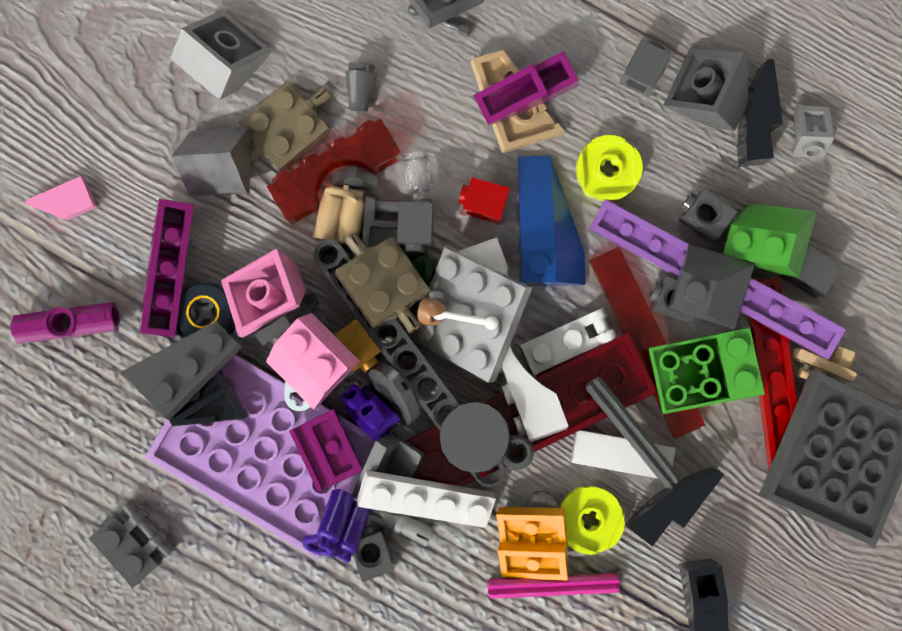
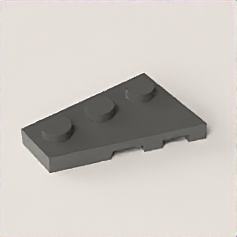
M215 321L121 371V373L163 418L170 420L242 346L221 324Z

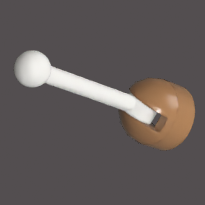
M423 298L418 307V320L420 324L436 326L442 323L445 318L485 325L489 330L496 329L499 324L495 316L482 318L448 312L441 301L433 298Z

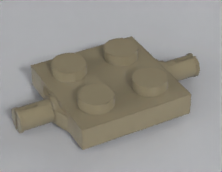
M287 81L239 121L238 124L241 127L251 128V144L253 146L251 147L250 165L263 156V158L271 161L283 173L327 136L331 131L320 119L317 109L331 99L328 92L322 87L311 98L307 99L300 95Z
M353 233L352 237L349 235L345 242L355 256L350 262L336 269L335 275L368 323L374 329L387 320L399 318L409 334L414 330L416 331L421 324L416 320L410 309L414 303L429 295L430 289L393 237L377 246L366 248L357 233Z

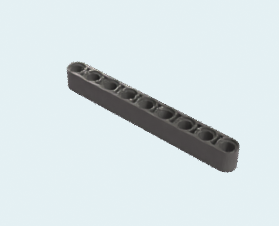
M332 239L319 241L313 250L315 262L393 368L404 377V383L411 391L413 390L418 402L441 431L440 411L448 406L456 409L460 406L396 319L387 320L374 329L371 327L348 292L342 289V283L335 275L336 269L351 261L350 257L337 241ZM330 250L338 251V257L333 263H323V257L326 252ZM387 327H393L397 330V337L391 343H383L380 340L381 332ZM407 353H412L417 357V364L411 370H403L400 367V359ZM425 380H433L437 383V392L432 397H423L419 392V387ZM501 461L498 464L499 474L492 481L484 480L479 472L471 473L480 484L494 486L503 479L505 471Z

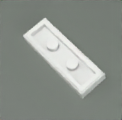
M583 430L575 433L571 456L572 463L657 478L626 438ZM655 444L673 467L676 448Z

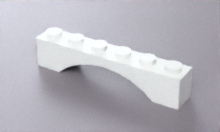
M497 237L459 251L508 276V265ZM509 346L499 373H503L507 383L501 386L508 405L514 404L518 413V417L513 418L518 434L526 436L530 442L566 430L568 423L557 394L541 385L526 372Z

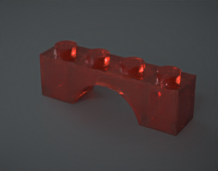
M381 118L375 122L368 120L357 127V133L347 139L345 137L337 138L328 145L329 149L320 155L316 153L311 154L300 162L301 166L292 172L288 170L283 171L272 178L273 183L266 187L291 225L319 210L320 187L324 179L334 170L344 166H359L377 175L403 159L400 149Z

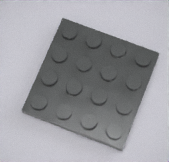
M811 370L759 496L875 547L902 483V412L821 372Z

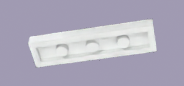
M370 470L365 471L357 497L358 507L484 528L487 527L496 501L493 492Z

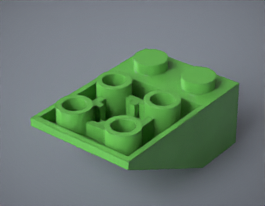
M750 328L648 348L662 414L765 394Z

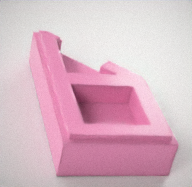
M82 176L25 200L27 205L67 221L97 208L87 182Z

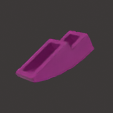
M562 51L536 66L531 64L473 96L488 126L572 90L579 86V80L565 52Z

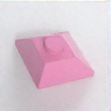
M278 249L271 251L221 280L238 336L241 338L299 307L306 291L297 263Z

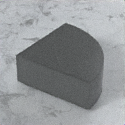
M354 166L333 172L332 184L341 187L348 185L352 189L378 188L379 177L359 166Z

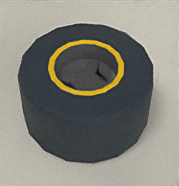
M198 283L189 286L181 293L177 328L185 337L215 321L221 324L229 334L234 331L235 323L223 288L212 283Z

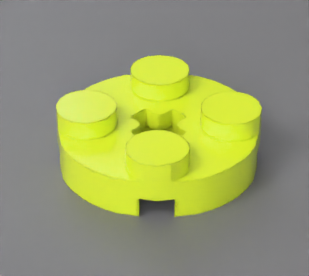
M603 135L593 139L583 148L576 162V178L586 196L602 202L605 199L614 202L629 195L638 184L643 171L642 159L636 148L625 142L624 138L616 135ZM607 160L611 162L612 166H617L618 169L612 173V177H607L600 170V167H603Z
M596 486L576 487L563 498L558 507L565 508L568 546L579 553L592 555L610 549L617 544L623 534L625 520L622 508L617 499L603 488ZM595 511V517L599 520L598 525H591L589 529L585 528V522L582 520L583 514Z

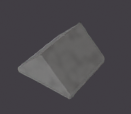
M249 127L190 131L171 156L190 196L250 193L251 128Z

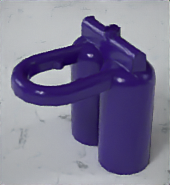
M341 489L332 490L317 534L304 536L302 541L303 547L311 553L331 558L338 557L345 563H349L352 555L358 550L371 509L358 507L357 501H354V496L347 491Z

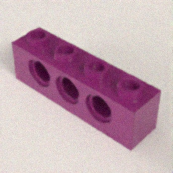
M160 198L157 201L139 333L175 338L194 204Z

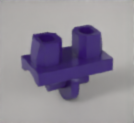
M353 384L341 395V399L346 403L342 409L374 442L380 439L382 434L389 433L391 430L390 426L400 420L366 385L360 389L356 384Z

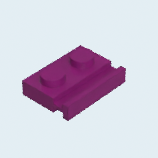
M335 409L289 430L318 492L363 470L362 464Z

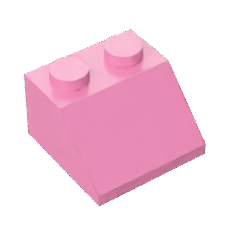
M310 313L297 318L276 341L266 362L315 409L360 360Z

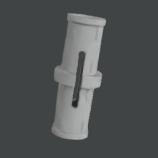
M371 509L368 519L393 530L392 534L398 536L400 533L423 544L425 547L435 529L434 526H430L405 514Z

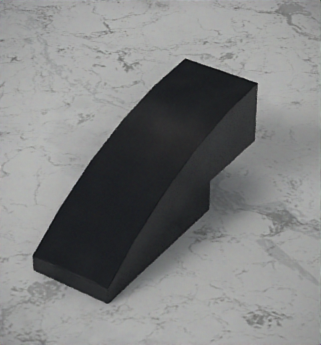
M767 59L757 70L748 88V104L738 125V167L764 165L774 158L771 132L783 124L774 59Z
M710 467L680 479L673 487L665 488L654 495L633 515L625 526L653 547L672 521L682 528L687 525L724 476V473Z

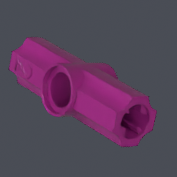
M109 302L71 308L57 307L49 311L13 315L12 322L10 323L11 335L14 337L16 344L119 331L120 314L116 303ZM68 315L71 325L69 329L64 331L61 321Z

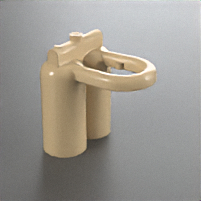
M332 184L327 185L321 196L313 239L318 241L332 239L340 245L349 247L345 242L349 235L352 237L353 233H357L360 238L365 212V201L363 200L365 191L349 189L350 186L343 185V187L333 186Z

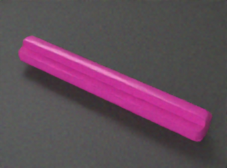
M616 573L569 575L568 580L495 578L488 580L487 588L488 596L491 599L617 593L620 591V579Z

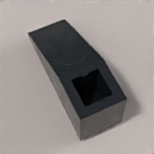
M713 559L679 563L689 630L729 631L728 600L722 565Z

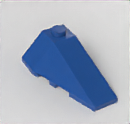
M518 156L519 281L528 286H584L585 252L551 156Z

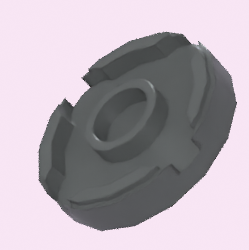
M385 363L372 368L368 376L374 394L400 418L398 423L403 426L413 423L420 415V408L413 390L411 391L410 388L405 390L401 383L405 381L404 377L395 368Z
M478 402L462 404L451 411L442 424L440 433L442 451L448 461L460 470L473 473L489 471L500 464L507 454L510 445V431L508 423L502 414L488 404Z

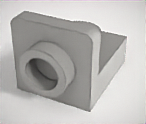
M797 105L793 113L796 141L792 148V156L809 159L824 158L835 138L830 107Z

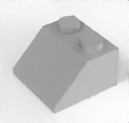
M222 10L181 28L170 59L204 86L211 94L221 100L239 90L268 58L272 50Z

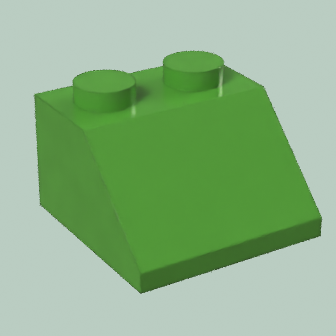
M750 203L731 224L723 255L755 264L753 270L800 277L817 213L810 210Z

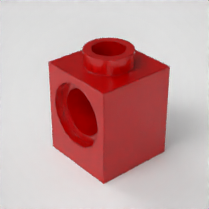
M472 177L469 186L463 184L458 203L463 205L462 214L499 225L510 188Z

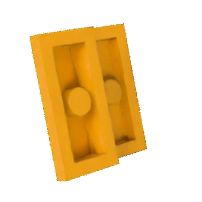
M499 507L496 516L500 536L498 556L502 578L568 580L569 561L565 508Z

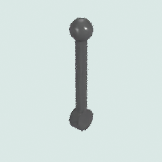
M411 4L408 7L409 14L411 16L419 15ZM448 20L440 23V25L457 31L458 34L464 37H469L471 29L467 26L457 25Z

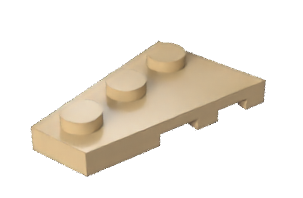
M503 50L473 58L471 61L480 91L519 71ZM544 103L492 125L502 154L562 136L565 131L559 123L556 124L547 113V107Z

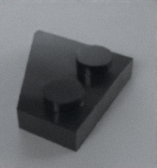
M220 369L169 421L172 426L246 419L250 415Z

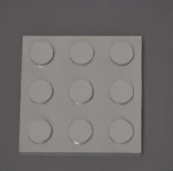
M444 247L429 287V295L426 297L441 301L448 312L482 318L495 316L499 322L498 327L494 330H489L485 325L445 318L442 323L436 326L421 324L416 331H413L411 339L488 383L495 382L532 287L455 249Z

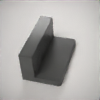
M394 432L376 440L352 495L357 499L366 470L414 478L424 453Z

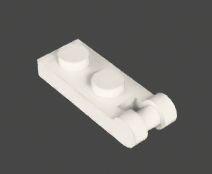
M604 307L520 345L532 375H536L617 338L614 329H610L605 320L607 314ZM593 323L598 335L589 339L584 327Z

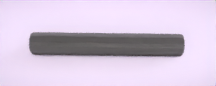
M598 376L591 379L585 386L586 390L663 486L669 489L677 484L680 480L679 474L610 388Z

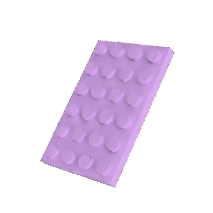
M235 354L221 368V371L250 416L246 419L172 426L170 421L166 420L144 458L318 559L320 555L311 553L303 547V538L307 535L317 534L332 490L341 489L352 494L361 472L318 492L289 430L331 409L320 403L315 409L311 407L305 411L292 410L285 402V382ZM293 392L292 398L297 399L298 405L302 406L304 399L297 392ZM337 413L364 468L375 442L357 424Z

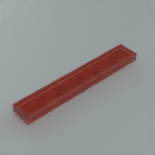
M617 247L588 262L622 333H629L657 390L648 348L666 345V342L620 247ZM658 393L653 394L655 402L662 414ZM698 408L662 414L673 439H677L705 426Z

